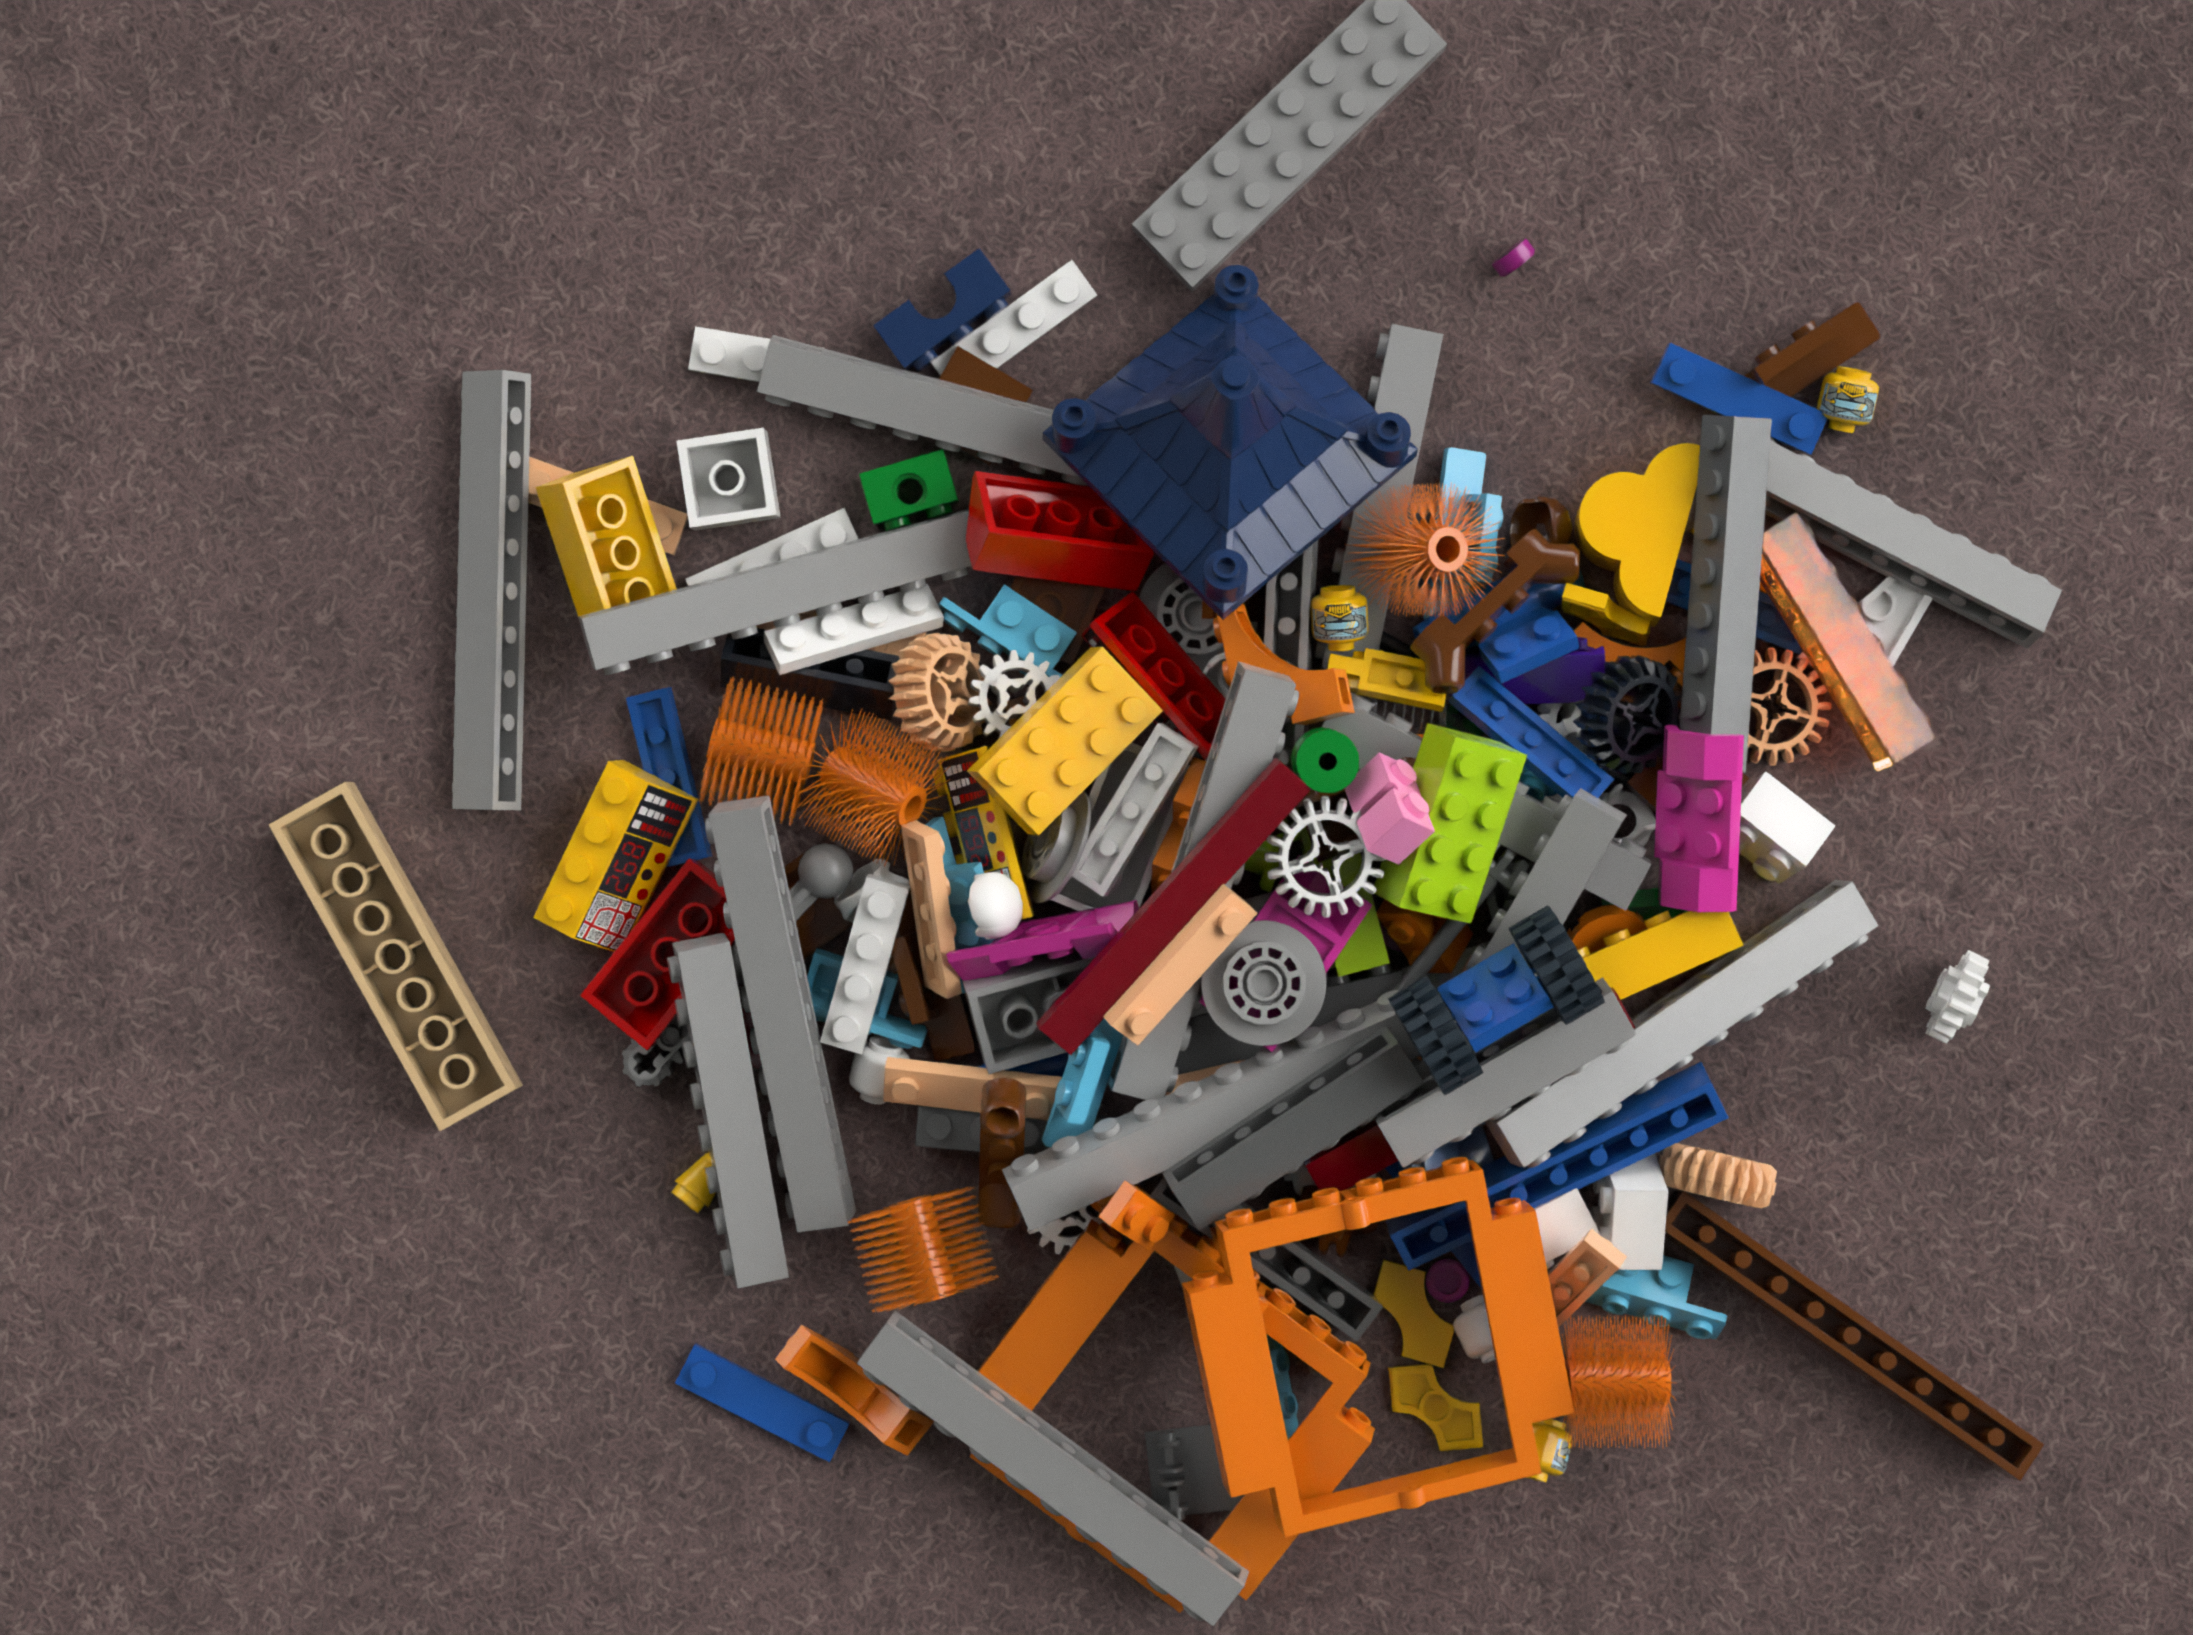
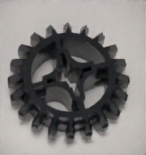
M1632 655L1631 657L1618 656L1615 662H1605V673L1591 672L1593 680L1591 686L1581 687L1586 695L1583 702L1575 704L1581 710V715L1573 721L1578 728H1581L1575 738L1584 745L1582 752L1593 759V762L1599 767L1618 774H1627L1628 772L1642 773L1644 767H1656L1657 756L1663 757L1664 726L1676 725L1680 727L1678 714L1681 713V702L1678 700L1682 696V690L1675 685L1677 677L1667 671V667H1664L1662 663L1641 655Z

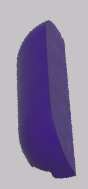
M1577 637L1579 649L1510 679L1501 685L1524 704L1573 703L1581 701L1586 695L1581 687L1591 686L1593 683L1591 672L1605 673L1604 664L1606 659L1604 647L1601 646L1595 649L1587 645V638ZM1479 646L1465 649V680L1478 666L1497 680L1481 659Z

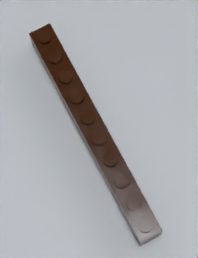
M1674 1191L1668 1199L1665 1237L1998 1472L2007 1478L2021 1481L2045 1444L1687 1192Z

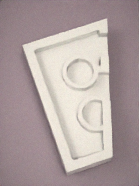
M1890 576L1886 577L1802 651L1796 659L1807 658L1809 660V667L1818 669L1821 674L1872 702L1933 598L1922 595L1896 582V579Z

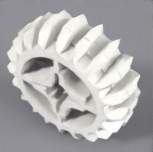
M1322 796L1320 800L1321 810L1314 811L1312 801L1307 798L1303 800L1306 814L1300 816L1294 808L1289 813L1294 822L1290 826L1284 821L1279 824L1277 828L1285 832L1283 837L1279 838L1275 835H1270L1267 838L1269 844L1279 847V852L1265 853V860L1268 862H1279L1280 867L1271 869L1267 874L1269 879L1284 877L1285 881L1275 888L1278 895L1285 894L1289 889L1294 891L1289 898V906L1294 908L1304 898L1307 900L1304 906V913L1306 915H1311L1314 911L1315 903L1322 904V916L1328 918L1331 914L1330 904L1337 903L1341 915H1345L1348 913V908L1344 900L1351 897L1353 902L1358 907H1361L1364 901L1357 892L1361 888L1370 894L1376 892V887L1368 882L1367 879L1369 875L1383 878L1384 871L1377 867H1372V862L1384 861L1386 859L1367 851L1356 822L1361 817V810L1358 812L1352 811L1350 815L1345 814L1347 800L1344 798L1339 799L1336 810H1330L1329 797ZM1321 820H1333L1347 825L1356 833L1358 839L1339 843L1329 840ZM1308 825L1312 837L1310 850L1306 854L1299 856L1298 859L1288 862L1289 849L1294 837L1302 828ZM1318 835L1321 836L1324 845H1329L1328 849L1330 851L1334 847L1339 852L1337 856L1332 858L1333 866H1331L1334 875L1333 878L1330 877L1327 868H1323L1322 863L1317 866L1313 862V858L1319 855L1320 844L1317 838ZM1362 852V864L1358 874L1350 884L1343 888L1339 874L1340 865L1344 860L1353 857L1354 854ZM1308 871L1320 872L1326 879L1330 893L1311 891L1299 884L1293 875Z

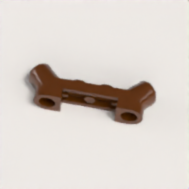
M1536 528L1523 536L1505 555L1504 566L1511 573L1492 589L1483 600L1475 605L1455 625L1441 613V616L1439 615L1412 643L1410 649L1425 662L1426 687L1437 694L1459 692L1465 685V649L1474 640L1479 644L1484 642L1498 627L1495 620L1506 610L1510 614L1517 611L1529 598L1530 595L1526 591L1534 584H1573L1579 577V549L1574 544L1549 543Z
M1005 1077L995 1078L986 1082L982 1088L978 1198V1213L981 1216H978V1221L983 1222V1226L990 1228H1014L1021 1222L1022 1218L1002 1169L1010 1166L1015 1159L1024 1155L1026 1088L1021 1082Z

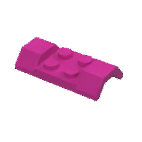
M1676 725L1664 726L1663 769L1658 770L1654 852V857L1659 858L1658 901L1661 906L1693 912H1733L1737 909L1744 735L1704 734L1682 731Z
M1308 871L1293 875L1299 884L1311 891L1330 893L1326 879L1320 872ZM1284 877L1279 882V884L1285 881ZM1289 889L1285 894L1278 895L1274 890L1253 921H1275L1291 926L1301 932L1311 941L1320 954L1325 973H1327L1372 907V904L1363 899L1364 904L1358 907L1350 897L1344 900L1348 908V913L1345 915H1341L1337 903L1330 904L1331 914L1328 918L1322 916V904L1315 903L1313 913L1306 915L1304 913L1306 899L1302 898L1298 905L1292 908L1288 905V901L1294 891ZM1269 948L1268 955L1278 959L1281 952ZM1253 949L1248 951V954L1252 959L1260 957L1261 949ZM1240 957L1234 964L1233 969L1240 971L1245 965V961ZM1287 958L1284 965L1291 972L1296 968L1292 961ZM1230 976L1229 989L1231 990L1237 988V977ZM1295 977L1291 980V988L1298 991L1299 977ZM1240 995L1233 996L1232 999L1235 1004L1241 1008L1245 1004L1244 1000ZM1202 996L1198 1002L1205 1006ZM1288 996L1283 1003L1286 1009L1292 1005L1295 997ZM1251 1007L1247 1014L1259 1018L1260 1010ZM1278 1008L1268 1010V1018L1280 1015ZM1277 1045L1263 1047L1273 1052Z
M1137 900L1022 921L1009 935L997 938L988 945L948 952L946 954L948 963L963 981L1004 974L1012 966L1032 961L1034 955L1047 953L1048 959L1064 957L1074 952L1073 947L1083 959L1094 958L1138 911Z

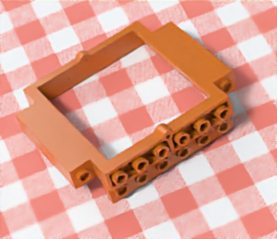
M1467 1157L1447 1159L1441 1163L1442 1166L1427 1171L1423 1167L1408 1168L1400 1171L1398 1177L1385 1181L1377 1177L1363 1179L1355 1183L1356 1187L1348 1190L1339 1191L1337 1188L1321 1189L1312 1193V1198L1295 1202L1293 1198L1279 1199L1271 1202L1269 1208L1252 1212L1251 1209H1238L1228 1212L1225 1215V1219L1214 1221L1215 1227L1210 1228L1213 1245L1222 1256L1225 1273L1219 1274L1216 1270L1203 1271L1193 1275L1192 1281L1182 1283L1223 1485L1231 1498L1269 1489L1276 1525L1284 1537L1401 1508L1414 1509L1423 1506L1429 1501L1542 1474L1532 1423L1574 1413L1536 1210L1525 1200L1521 1201L1520 1198L1516 1197L1496 1201L1494 1203L1495 1207L1490 1208L1483 1169L1475 1161L1468 1160ZM1465 1201L1513 1448L1300 1501L1250 1252L1345 1229H1360L1370 1225V1223Z
M1176 1214L1169 1223L1165 1236L1156 1242L1150 1251L1133 1240L1126 1245L1121 1241L1122 1236L1117 1230L1106 1223L1099 1225L1092 1219L977 1371L1032 1411L1154 1251L1190 1278L1199 1272L1216 1270L1219 1274L1225 1273L1222 1256L1213 1245L1211 1238L1206 1235L1202 1237L1188 1228L1189 1223ZM1253 1269L1266 1334L1332 1382L1288 1439L1300 1501L1332 1493L1372 1442L1375 1428L1371 1426L1370 1419L1360 1410L1354 1407L1348 1409L1344 1406L1367 1377L1371 1363L1366 1360L1367 1355L1359 1346L1350 1341L1344 1342L1330 1333L1331 1328L1325 1321L1316 1315L1311 1314L1309 1316L1295 1307L1296 1303L1291 1296L1281 1289L1269 1288L1259 1280V1274ZM972 1453L970 1454V1458L1065 1527L1071 1537L1092 1547L1179 1613L1184 1610L1182 1603L1169 1593L1164 1595L1153 1589L1148 1583L1147 1577L1135 1568L1129 1569L1119 1564L1113 1558L1108 1548L1098 1541L1091 1542L1085 1539L1077 1531L1076 1525L1063 1515L1056 1516L1046 1510L1041 1504L1040 1498L1028 1489L1021 1490L1012 1485L1006 1479L1005 1473L994 1464L983 1463ZM1265 1489L1245 1494L1209 1539V1542L1249 1571L1245 1586L1238 1594L1247 1601L1299 1534L1284 1537L1276 1525L1270 1491Z

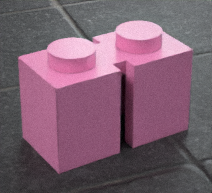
M1379 752L1357 773L1351 784L1344 789L1352 811L1358 812L1361 810V817L1356 822L1367 851L1399 865L1435 830L1428 814L1429 806L1421 797L1416 783L1417 775L1414 769L1404 760H1395Z

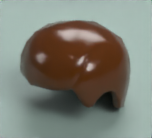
M1538 496L1536 499L1521 500L1511 517L1509 529L1511 548L1540 523L1545 525L1546 536L1544 538L1549 543L1569 544L1572 522L1568 509L1556 498Z

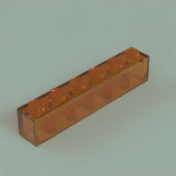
M1796 512L1763 533L1760 582L1877 772L1896 764L1935 739L1936 737L1931 730L1928 716L1914 703L1907 691L1908 687L1904 677L1893 669L1884 654V646L1881 640L1874 633H1871L1861 617V609L1858 603L1846 593L1838 580L1836 567L1829 559L1824 557L1817 546L1811 527L1801 520Z

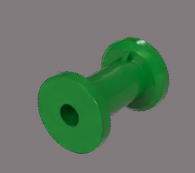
M1319 727L1308 730L1297 739L1291 753V764L1294 773L1308 787L1321 793H1334L1346 788L1356 777L1359 769V754L1354 743L1346 735L1330 728ZM1324 753H1329L1331 756L1330 763L1325 767H1320V756Z

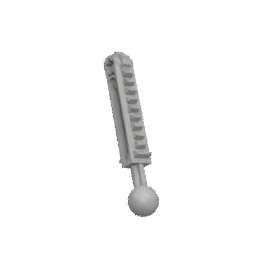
M828 843L814 845L800 859L798 867L800 880L789 890L795 921L818 898L829 899L837 897L846 891L850 885L853 876L852 862L847 853L837 845ZM735 968L738 991L741 1000V985L745 984L742 975V970L737 971ZM676 1016L649 1051L631 1039L632 1044L622 1052L624 1056L623 1073L627 1074L630 1079L635 1081V1085L639 1087L641 1085H660L662 1079L674 1072L672 1067L673 1061L679 1064L685 1061L682 1042L689 1041L687 1025L680 1026ZM657 1046L662 1048L664 1051L652 1062L656 1069L651 1066L644 1070L640 1066L643 1057L639 1053L646 1055Z

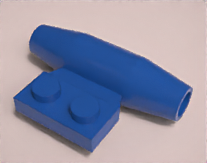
M1579 569V577L1573 585L1585 588L1583 575ZM1505 577L1480 587L1483 593L1479 589L1474 590L1475 594L1472 591L1470 594L1467 593L1470 600L1466 594L1467 601L1462 596L1458 597V609L1455 606L1453 611L1449 603L1447 613L1444 606V615L1455 625L1470 611V608L1472 609ZM1534 584L1526 591L1530 595L1529 598L1517 611L1510 614L1506 610L1495 620L1498 627L1484 642L1479 644L1474 640L1466 648L1479 646L1481 659L1500 684L1579 649L1577 635L1557 610L1552 611L1562 604V595L1566 584ZM1438 611L1436 616L1434 613L1413 627L1415 639L1438 617Z

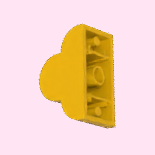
M1677 444L1664 449L1650 462L1644 475L1631 472H1617L1602 477L1588 489L1576 514L1574 531L1581 552L1596 566L1615 572L1614 592L1620 607L1651 621V627H1655L1662 616L1695 495L1700 445Z

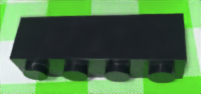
M757 628L758 633L739 639H732L731 633L727 634L721 656L720 687L727 688V684L729 687L730 679L732 681L733 677V690H737L738 682L740 684V680L743 679V692H745V688L747 691L748 683L750 685L751 681V693L755 694L756 687L758 688L759 684L761 688L760 695H763V693L765 695L766 687L768 689L769 685V697H773L777 688L779 699L781 697L783 699L785 691L787 694L786 700L791 701L795 692L796 702L801 703L802 696H804V703L809 704L812 697H814V706H819L820 700H822V707L860 715L864 714L865 716L869 714L870 717L873 714V717L892 720L896 703L888 699L894 695V687L888 680L896 676L892 664L900 659L899 656L866 649L779 675L764 643V631L767 630Z

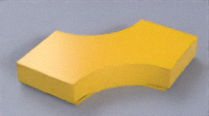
M1566 583L1562 595L1563 612L1593 624L1605 636L1640 646L1646 645L1650 634L1651 621L1618 606L1610 599L1608 594Z
M1383 1259L1373 1295L1394 1316L1400 1326L1403 1343L1401 1356L1444 1368L1454 1334L1453 1324L1440 1318L1430 1307L1424 1290L1426 1272L1417 1268L1408 1271L1406 1265Z
M1431 1364L1388 1367L1392 1412L1411 1414L1423 1420L1434 1432L1440 1451L1483 1447L1479 1402L1461 1401L1448 1394L1437 1382Z

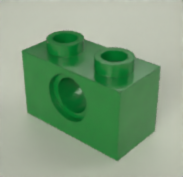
M943 449L859 474L873 524L876 527L884 524L885 531L911 525L909 517L926 512L927 519L950 514L953 512L951 505L959 503ZM916 481L922 485L923 494L917 503L905 504L900 500L899 489L903 483Z

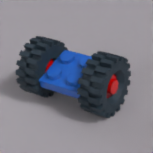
M1545 906L1509 927L1517 947L1514 943L1436 989L1430 979L1425 976L1388 998L1444 1096L1484 1073L1463 1034L1476 1053L1552 1008L1555 1009L1561 1020L1567 1025L1605 1003V999L1586 963L1550 906Z

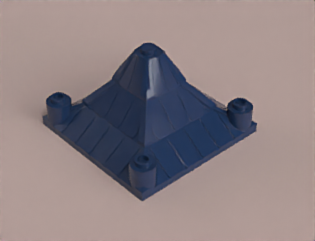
M1231 265L1222 269L1216 277L1213 295L1172 327L1169 332L1150 345L1141 355L1122 368L1113 378L1094 391L1085 401L1072 398L1060 402L1053 410L1052 425L1043 431V441L1222 620L1417 456L1418 448L1410 442L1411 429L1406 419L1392 412L1378 414L1357 391L1353 390L1331 366L1323 361L1322 357L1303 341L1258 296L1259 284L1257 276L1252 270L1241 265Z

